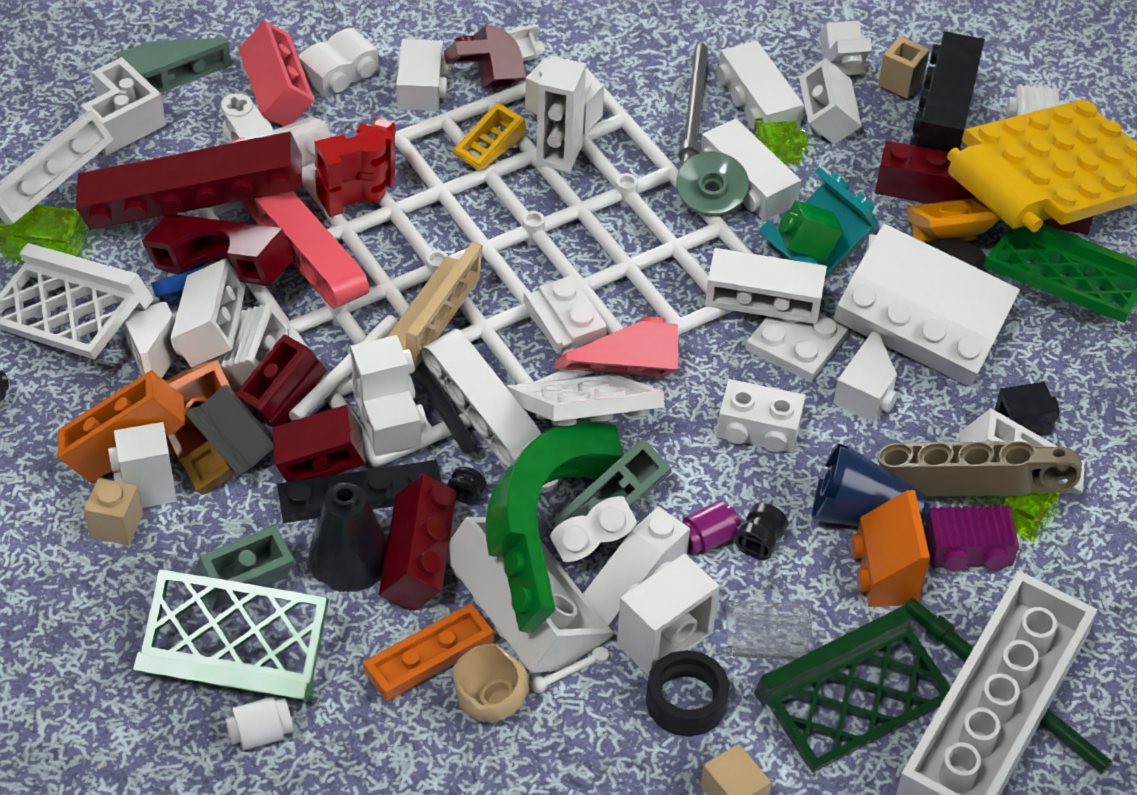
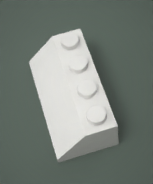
M465 517L449 541L446 561L452 567L454 575L462 580L471 592L475 603L486 612L495 624L499 635L506 639L516 652L519 661L531 673L558 671L611 638L614 634L541 540L556 610L534 633L519 631L515 612L512 608V597L507 575L504 572L503 558L488 555L486 517Z

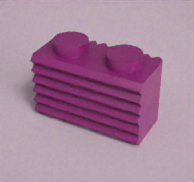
M966 505L963 508L960 506L955 508L951 506L936 508L933 506L929 509L925 525V535L932 568L944 567L948 571H960L966 567L985 566L987 569L995 571L1004 569L1007 566H1013L1019 544L1010 506L1005 505L1001 507L997 505L993 507L990 505L985 507L982 505L977 507L974 505L968 507Z

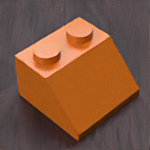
M218 360L206 361L164 380L184 397V413L191 408L201 406L223 385L230 387ZM186 414L185 425L180 427L175 433L166 436L168 451L180 466H183L180 459L208 441Z
M906 490L861 516L857 534H851V555L853 559L859 558L860 567L857 569V587L859 592H866L868 607L903 606L911 598L919 601L930 556L915 490Z

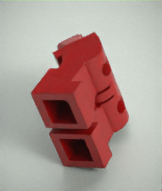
M376 118L371 126L361 123L355 137L346 139L344 134L314 141L315 167L317 168L315 170L316 195L329 217L342 214L343 206L361 200L366 202L378 201L384 197L386 187H392L395 182L396 124L394 122Z

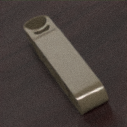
M1023 441L892 443L883 447L878 453L879 466L920 490L925 496H1023L1031 493H1063L1078 483L1082 471V461L1078 453L1072 449L1065 447H1034L1032 444ZM1061 479H1068V482L1065 484L1058 483Z

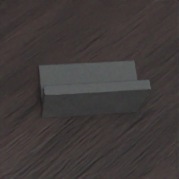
M223 385L201 406L191 408L185 413L237 475L249 472L274 450L273 437L228 385Z

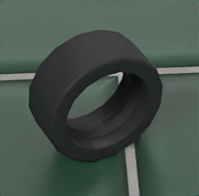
M682 650L671 652L662 657L649 672L646 705L650 717L660 728L674 735L691 737L709 732L718 726L726 712L730 686L726 671L715 659L702 652ZM692 677L706 683L713 692V698L709 704L702 708L683 709L669 703L662 695V688L666 682L673 678Z

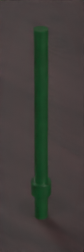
M911 598L904 607L911 618L926 629L925 635L939 646L943 643L966 662L974 647L954 631L955 626L942 615L935 616L915 598ZM1049 708L1047 709L1040 724L1102 775L1111 766L1113 761Z

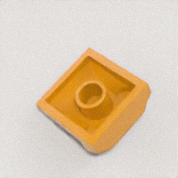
M977 198L907 207V221L912 224L913 237L922 242L944 238H955L964 241L975 240L977 235L984 233L1001 219Z

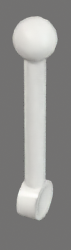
M598 646L594 648L592 655L544 678L540 676L534 677L530 682L531 690L538 694L543 693L547 685L594 663L603 664L609 658V651L605 647Z

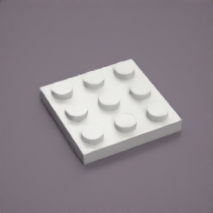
M613 373L506 386L526 412L535 413L536 418L552 420V424L555 426L577 424V418L589 417L591 421H609L614 419L613 414L626 412L627 416L632 417L647 416L650 414V409L665 407L664 391Z

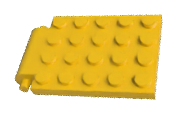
M1083 99L967 128L964 131L962 141L969 147L962 151L958 148H953L947 155V159L951 162L948 174L1012 229L1026 226L1032 232H1036L1041 228L1043 220L1053 218L1060 225H1064L1137 203V140H1133L1125 134L1117 122L1108 120L1100 114L1093 103Z

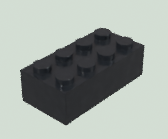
M944 31L941 44L933 45L929 64L935 65V67L928 66L924 82L925 87L922 88L918 106L919 111L916 112L912 130L913 135L918 136V138L911 137L910 145L943 152H950L953 148L960 150L985 39Z

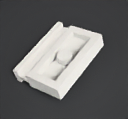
M573 275L541 285L538 291L532 293L529 290L524 291V304L557 354L561 353L564 347L571 346L575 348L607 336V325Z

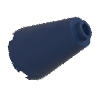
M836 444L826 461L825 467L829 469L824 480L820 478L812 506L813 519L823 523L858 526L861 516L906 490H915L922 524L925 523L930 504L925 502V494L849 446Z

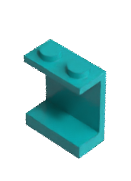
M819 167L815 174L822 185L805 203L833 212L843 230L827 261L825 262L787 249L779 229L769 220L758 231L767 244L783 258L827 266L826 279L879 223L872 213L875 209L874 205L864 195L858 193L855 197L848 191L850 186L840 175L834 172L830 176Z

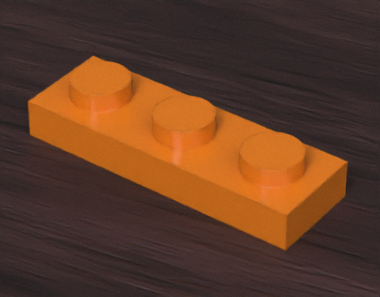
M470 603L363 661V672L387 702L457 663L460 657L472 648L482 644L493 643L495 632L473 604Z

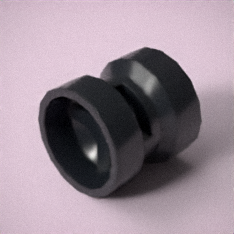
M757 503L751 508L746 518L747 523L740 527L734 539L736 546L742 553L758 560H767L771 557L777 546L776 540L782 538L787 529L788 519L777 507L767 503Z

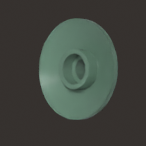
M703 152L690 157L683 163L677 174L676 188L680 199L687 207L700 214L717 216L729 213L742 204L748 193L749 179L745 168L732 156L721 152ZM712 187L717 189L718 191L712 192L706 189Z

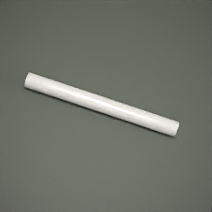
M387 315L360 343L386 338L398 323L397 319L392 315ZM351 352L289 412V417L292 421L308 417L352 373Z

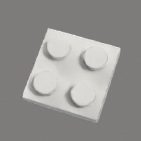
M819 313L817 324L767 316L747 340L746 350L812 383L848 337L850 328Z

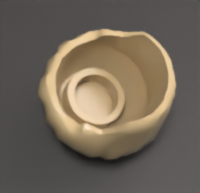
M482 644L472 648L460 657L454 667L453 680L460 708L469 717L478 721H488L491 723H497L499 720L503 721L505 718L513 716L515 711L523 706L525 698L528 696L529 677L524 665L497 644Z

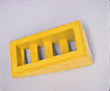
M496 102L452 150L453 155L481 172L527 132L525 118ZM502 126L505 128V130L501 131L500 129H498V127ZM492 133L493 135L497 136L496 140H494L488 135ZM483 141L490 146L486 149L478 143ZM473 148L482 155L477 158L468 151Z

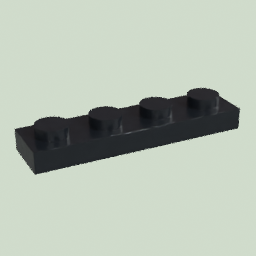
M437 460L278 483L277 489L283 523L319 518L325 494L333 486L342 483L359 486L365 492L373 510L394 507L395 495L422 474L442 483Z

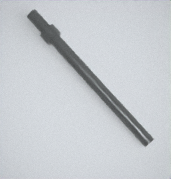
M703 43L697 44L694 51L684 140L680 143L678 154L681 166L690 157L699 154L701 149L698 135L708 56V46Z

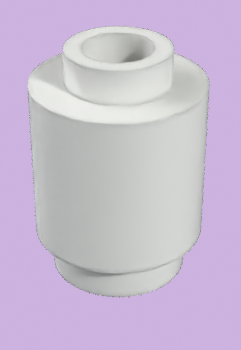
M273 697L233 707V717L225 719L231 744L240 743L243 751L283 740L284 734L294 732L285 698L274 700Z

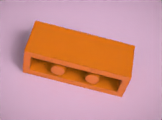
M150 370L58 429V458L90 483H93L98 478L112 472L108 448L116 447L114 430L163 422L166 436L171 435L185 425L184 397L155 372Z

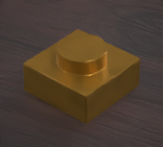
M209 441L180 459L195 490L202 495L209 493L236 474Z

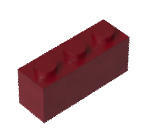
M422 474L395 495L379 596L409 611H416L442 592L456 490Z

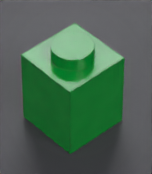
M795 200L791 209L784 213L779 224V232L787 249L825 262L843 232L833 212Z

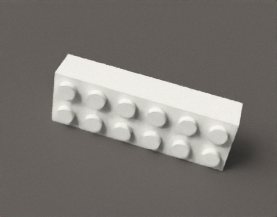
M1018 570L902 771L896 795H1001L1085 642L1098 609Z

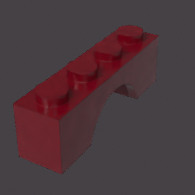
M178 214L165 215L142 240L154 267L159 270L183 273L201 263L226 258L231 260L240 282L271 286L295 258L282 228Z

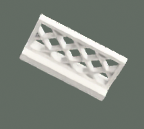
M93 110L84 113L0 181V218L6 225L15 223L114 140Z
M27 243L19 253L25 263L0 293V315L5 309L14 305L16 307V312L0 317V330L95 360L134 308L146 310L154 298L136 273ZM30 277L38 279V284L22 290V287ZM61 286L65 287L66 292L51 298L48 297L49 291ZM89 294L93 295V300L76 306V299ZM40 295L41 302L24 308V301ZM117 302L121 303L115 311L103 314V308ZM66 303L68 304V310L51 317L50 310ZM95 312V319L78 325V318ZM43 314L42 321L29 326L26 325L25 320ZM70 322V329L53 334V328ZM98 330L97 335L89 345L81 342L80 337Z

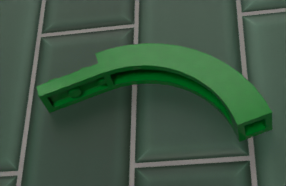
M580 422L575 425L555 427L542 433L530 442L506 469L492 491L486 515L488 555L503 558L504 572L507 575L512 597V608L515 612L519 631L534 633L556 610L537 525V505L541 488L548 482L561 478L586 477L598 479L624 456L616 425Z

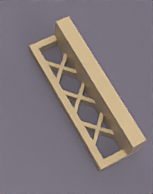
M472 241L459 260L446 256L387 336L397 335L402 349L410 350L414 362V371L423 360L421 354L422 347L438 339L479 281L483 245Z

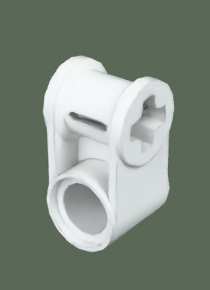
M234 93L224 97L222 100L221 110L225 116L222 131L230 142L242 137L246 140L273 131L268 120L264 119L248 96Z

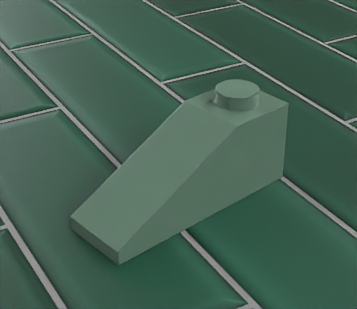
M226 38L149 41L116 53L117 59L122 57L160 93L232 66L229 41Z
M642 438L552 520L559 525L572 517L587 516L589 511L599 502L616 496H624L628 506L632 508L672 473L671 467Z

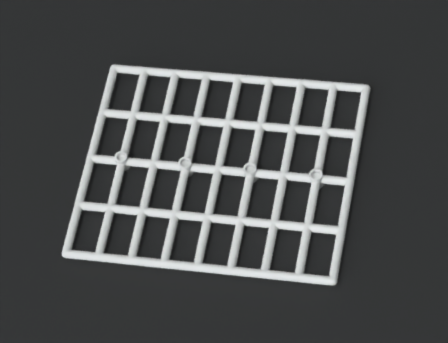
M586 67V76L599 82ZM524 82L396 131L395 147L398 148L429 189L398 202H395L386 190L384 197L377 201L382 208L347 221L342 214L329 217L316 195L315 170L317 168L315 167V162L302 167V185L333 226L327 230L337 241L343 239L376 284V286L369 289L368 294L336 309L331 308L321 297L326 306L289 320L266 286L246 283L259 304L266 305V302L272 304L289 323L290 330H287V336L305 346L307 345L299 333L328 321L332 325L341 326L354 345L359 344L367 335L350 312L386 298L401 318L410 306L401 294V291L429 280L444 258L448 256L444 251L432 250L405 215L439 201L469 240L483 245L482 258L484 257L521 304L486 319L469 296H467L459 309L471 326L460 331L464 333L470 342L482 338L515 383L524 384L533 383L534 381L496 331L529 317L533 319L538 327L539 325L523 302L524 291L528 289L498 251L522 241L528 245H537L563 278L571 275L575 277L607 325V332L609 334L619 331L624 327L593 290L627 276L658 315L665 319V323L678 324V335L728 314L733 310L706 306L680 317L643 274L641 269L673 256L706 294L709 275L687 250L719 237L732 251L753 253L719 215L710 216L698 213L708 226L679 238L673 235L640 197L639 193L669 181L676 188L679 170L605 87L603 107L612 117L596 123L585 136L583 135L581 150L614 189L582 201L556 169L536 165L537 147L526 134L515 143L522 153L494 164H489L481 172L476 169L474 172L443 183L410 141L443 129L457 146L466 135L456 123L489 111L496 102L505 105L524 98ZM623 128L659 170L638 179L629 173L620 174L592 140ZM473 148L468 151L477 158L482 155ZM533 164L568 207L545 217L538 211H528L500 176ZM486 182L521 226L487 239L453 195ZM237 201L209 208L198 209V215L201 218L219 220L217 215L242 205ZM615 203L622 207H631L663 245L630 258L594 216L593 212ZM579 219L616 264L583 278L546 232ZM392 220L425 264V266L393 279L389 278L357 235L361 231ZM466 249L449 255V257L459 260ZM571 346L562 348V352L559 354L563 356L565 353L572 351L575 348H572ZM562 369L535 382L584 377L594 372ZM327 373L324 374L317 385L327 376ZM353 377L346 378L326 398L331 408L348 405L343 396L353 392ZM352 411L362 427L365 457L373 467L383 466L452 435L444 421L431 426L426 419L427 427L421 428L422 445L375 456L366 429ZM463 413L459 414L466 428L471 427L472 424Z

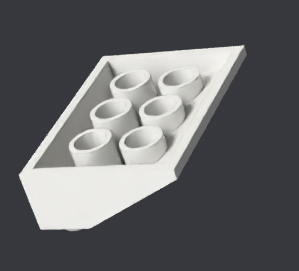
M883 223L841 297L833 320L867 337L874 331L880 334L885 346L971 387L1020 289Z

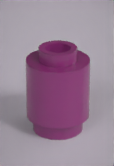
M716 501L685 517L683 524L690 528L687 553L690 555L698 552L705 554L735 538L738 532L737 527L740 526V520L734 508L730 505H725L721 501Z

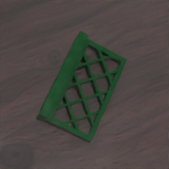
M904 606L761 676L754 695L763 706H769L812 773L939 708L949 692L950 685L909 625L913 619ZM904 642L914 656L912 666L890 660L891 648ZM884 652L883 657L877 656L878 654ZM865 662L880 667L877 684L854 677L856 665ZM849 669L848 675L842 673ZM887 669L909 676L906 692L883 686ZM916 678L931 682L940 695L931 700L913 695ZM831 680L845 684L842 702L818 695L821 683ZM814 687L812 693L806 691V690H808V689ZM851 687L875 693L871 710L848 704ZM881 696L904 702L902 715L894 718L878 713ZM792 697L810 702L806 720L789 715L782 702ZM910 704L917 706V707H915V708L909 710V709H910ZM816 705L839 711L836 729L812 722ZM845 714L869 720L867 732L858 736L842 731ZM875 722L882 724V725H880V726L874 728ZM798 728L804 730V731H803V735L801 734V732H800V730H799ZM809 732L833 738L831 751L817 758L807 743ZM839 741L847 742L838 747Z

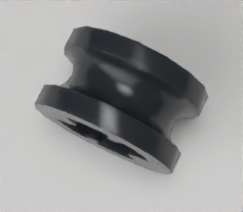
M460 466L455 468L446 486L457 491L455 501L473 506L479 502L481 493L486 488V480L475 469Z

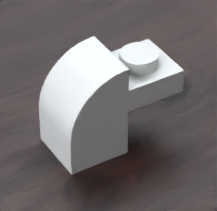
M860 20L826 23L819 32L823 59L827 58L847 76L865 74L864 60L872 52L871 37L862 38Z

